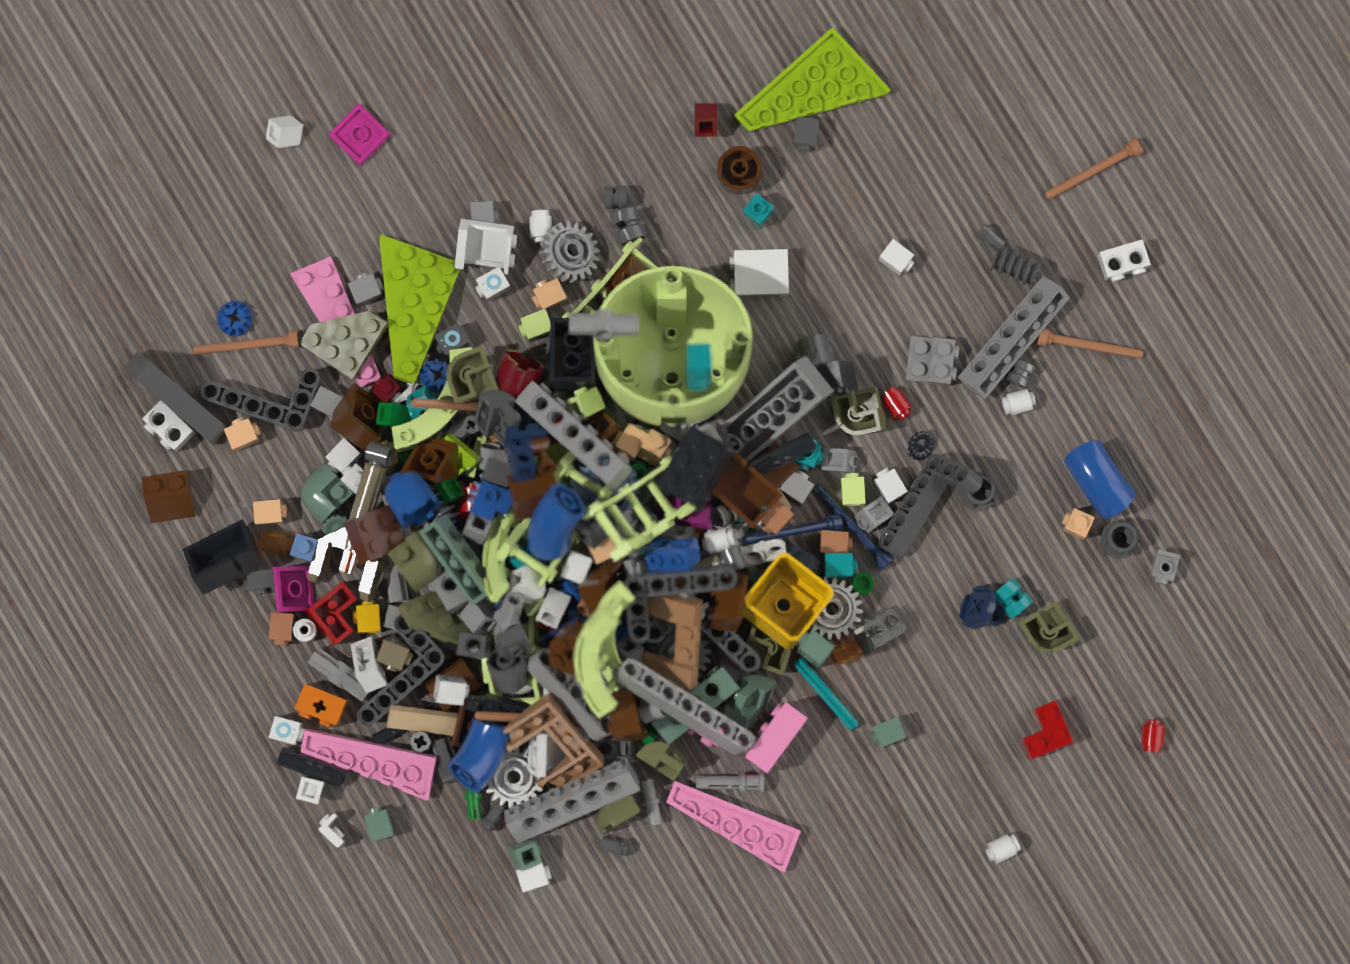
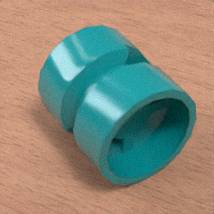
M1014 577L995 592L996 602L998 605H1004L1003 611L1011 620L1033 602L1027 592L1020 591L1021 585Z

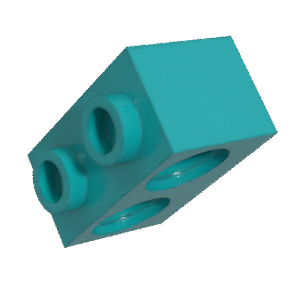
M710 343L687 344L686 376L688 390L704 391L711 389L712 357Z
M829 553L823 557L825 567L824 579H851L853 573L857 572V558H852V553Z

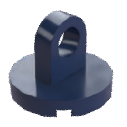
M986 586L974 587L972 589L973 592L965 596L960 607L959 615L960 619L963 620L962 624L973 630L979 629L984 625H999L1003 620L1004 614L1001 606L996 603L995 593Z

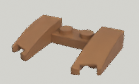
M675 594L649 597L647 600L649 615L676 623L674 658L643 651L642 665L679 688L690 691L697 685L703 600ZM641 604L638 606V611L643 610V606Z
M550 693L532 704L503 729L504 734L510 733L511 742L507 743V750L509 752L545 730L567 755L566 758L545 773V777L537 780V784L540 787L549 782L558 788L570 783L574 779L584 777L604 765L602 753L591 741H586L563 714V708Z

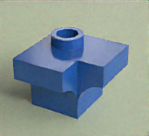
M481 481L470 513L492 521L495 511L506 515L511 505L509 491Z

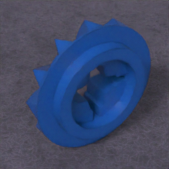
M229 301L222 305L217 313V324L226 335H243L252 325L253 317L251 310L240 301ZM237 309V316L243 321H236L232 326L231 320L226 315H234Z
M438 359L428 361L420 370L421 384L423 386L426 385L432 393L441 394L447 381V362H442ZM441 370L442 378H439L438 380H436V382H433L435 377L433 373L436 374L438 371Z

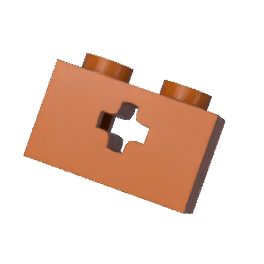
M304 684L294 709L299 710V716L309 720L314 716L320 719L319 724L332 728L333 724L339 725L348 701ZM324 701L323 705L326 707V710H321L318 713V708L315 705Z

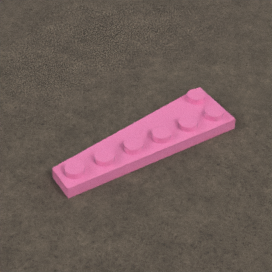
M331 257L290 273L320 322L355 314ZM370 354L356 377V381L361 388L375 383L381 377L372 354Z
M307 728L304 730L301 746L302 753L328 763H333L343 769L358 772L364 777L381 781L382 784L402 789L403 792L421 799H430L437 756Z
M674 781L667 803L785 873L801 832L800 830Z

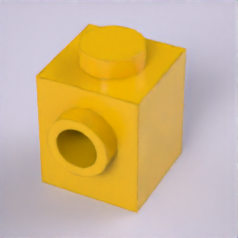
M374 600L371 602L361 601L362 605L356 606V611H353V623L358 625V633L382 632L381 605L375 604Z

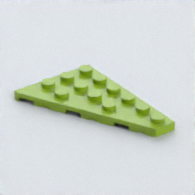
M832 27L734 114V117L750 133L797 120L798 116L808 117L881 97L890 93L891 90Z
M380 235L379 243L389 322L393 375L398 380L415 385L461 269L455 268L454 260Z

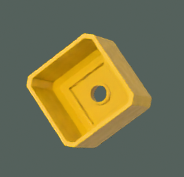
M781 553L746 595L743 616L783 648H793L832 599L833 588L790 554ZM779 600H786L789 603V610H779L777 602Z

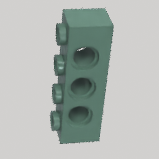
M444 514L422 529L419 534L471 606L487 597L483 578L486 577V568L482 567V563L447 514Z
M814 630L810 634L806 631L796 644L799 647L796 652L816 668L822 664L834 648L831 643Z
M715 667L706 674L708 679L702 684L697 681V685L690 690L689 694L715 709L740 688L723 667L720 669ZM707 685H717L719 689L718 694L713 697L708 696L705 692ZM670 715L652 722V725L668 745L690 729L683 723L679 725L672 724L670 722Z

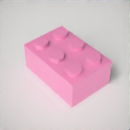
M786 702L783 706L781 704L777 705L771 713V716L774 717L770 724L767 722L763 724L757 732L761 736L756 742L754 741L752 748L745 751L747 753L745 758L766 774L808 719Z

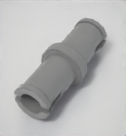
M654 779L639 782L644 799L642 804L646 808L649 826L663 824L659 809L660 799H657Z

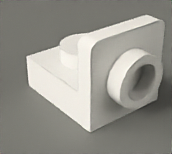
M328 813L319 822L321 827L318 830L337 848H340L345 843L342 839L344 834L336 826L330 827L339 816L336 813L332 815Z

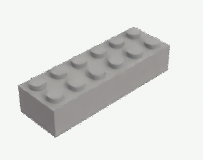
M805 356L794 362L720 427L727 428L725 434H733L730 441L737 442V445L732 449L739 451L738 454L747 462L760 455L834 391Z

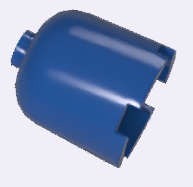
M415 472L396 473L391 477V481L385 489V499L399 524L405 530L413 524L416 527L425 524L435 516L433 511L436 508H441L440 501L428 484Z

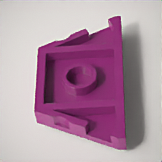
M711 494L710 500L702 511L696 509L687 517L684 516L682 519L677 517L673 521L676 524L711 530L713 523L710 521V513L713 512L712 499L714 494ZM673 495L667 498L672 507H676L677 510L687 504ZM659 505L653 513L657 515L658 520L662 521L666 518L664 515L666 512Z

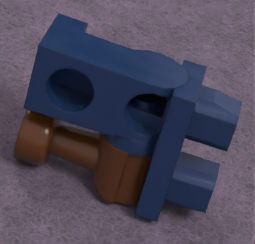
M537 423L529 424L526 426L525 431H519L515 425L506 427L503 449L512 468L513 482L534 480L536 465L541 476H550L556 471L555 462L553 459L548 458L547 454L549 447L546 428L540 429ZM535 457L539 460L538 464H536Z

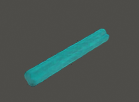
M802 657L794 662L793 666L844 725L849 730H853L859 724L857 719Z

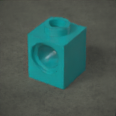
M756 193L743 209L742 215L760 228L774 211V206Z

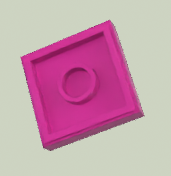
M359 103L328 134L359 166L391 135Z

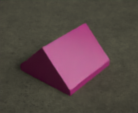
M310 566L273 567L278 613L304 612L306 608L314 603L313 583L308 581Z

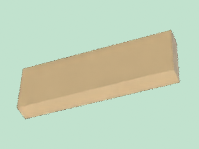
M390 705L387 728L453 736L458 715L451 712Z

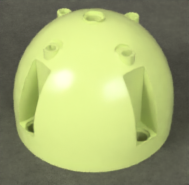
M667 266L653 268L635 274L623 281L609 294L602 304L600 310H610L614 314L639 315L638 336L614 335L610 339H599L594 336L596 366L602 383L612 399L637 419L657 426H661V423H667L671 427L678 425V423H685V426L696 424L710 418L724 408L741 387L747 374L751 357V324L741 300L719 279L705 272L687 267ZM669 279H675L676 281H675V282H669V281H667V280H669ZM710 343L712 357L711 389L704 391L688 390L686 376L687 344ZM675 380L676 383L670 384L667 381Z

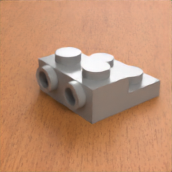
M911 336L905 381L950 386L951 381L956 380L957 368L953 367V360L958 359L959 346L955 345L956 340Z

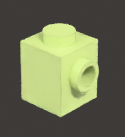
M586 386L574 391L575 396L564 401L568 412L571 413L573 410L581 418H585L605 408L597 387L587 390Z

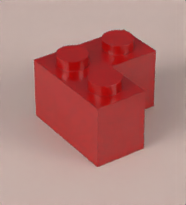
M339 582L304 611L330 644L336 645L353 632L340 612L357 600V598L344 582Z
M1056 700L1032 709L1041 731L1021 739L1029 760L1073 742Z

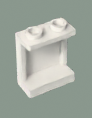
M461 219L458 230L455 268L464 269L465 263L500 267L504 269L503 274L508 275L509 267L513 268L515 254H511L512 248H516L517 235L513 234L514 226Z
M788 249L734 250V257H730V270H734V279H730V289L735 292L738 298L740 296L755 295L788 297Z
M576 728L588 742L590 737L583 729ZM543 730L529 739L527 770L537 778L545 777L546 771H549L567 757L551 736Z

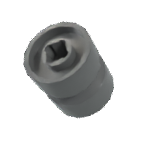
M637 207L625 208L610 215L613 227L618 229L616 236L620 246H625L629 241L634 243L639 237L641 239L647 237L643 224H639L641 217Z

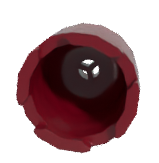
M506 349L496 369L494 379L498 390L504 391L517 399L532 381L537 385L539 384L544 374L545 366L534 357L528 360L521 356L522 352Z

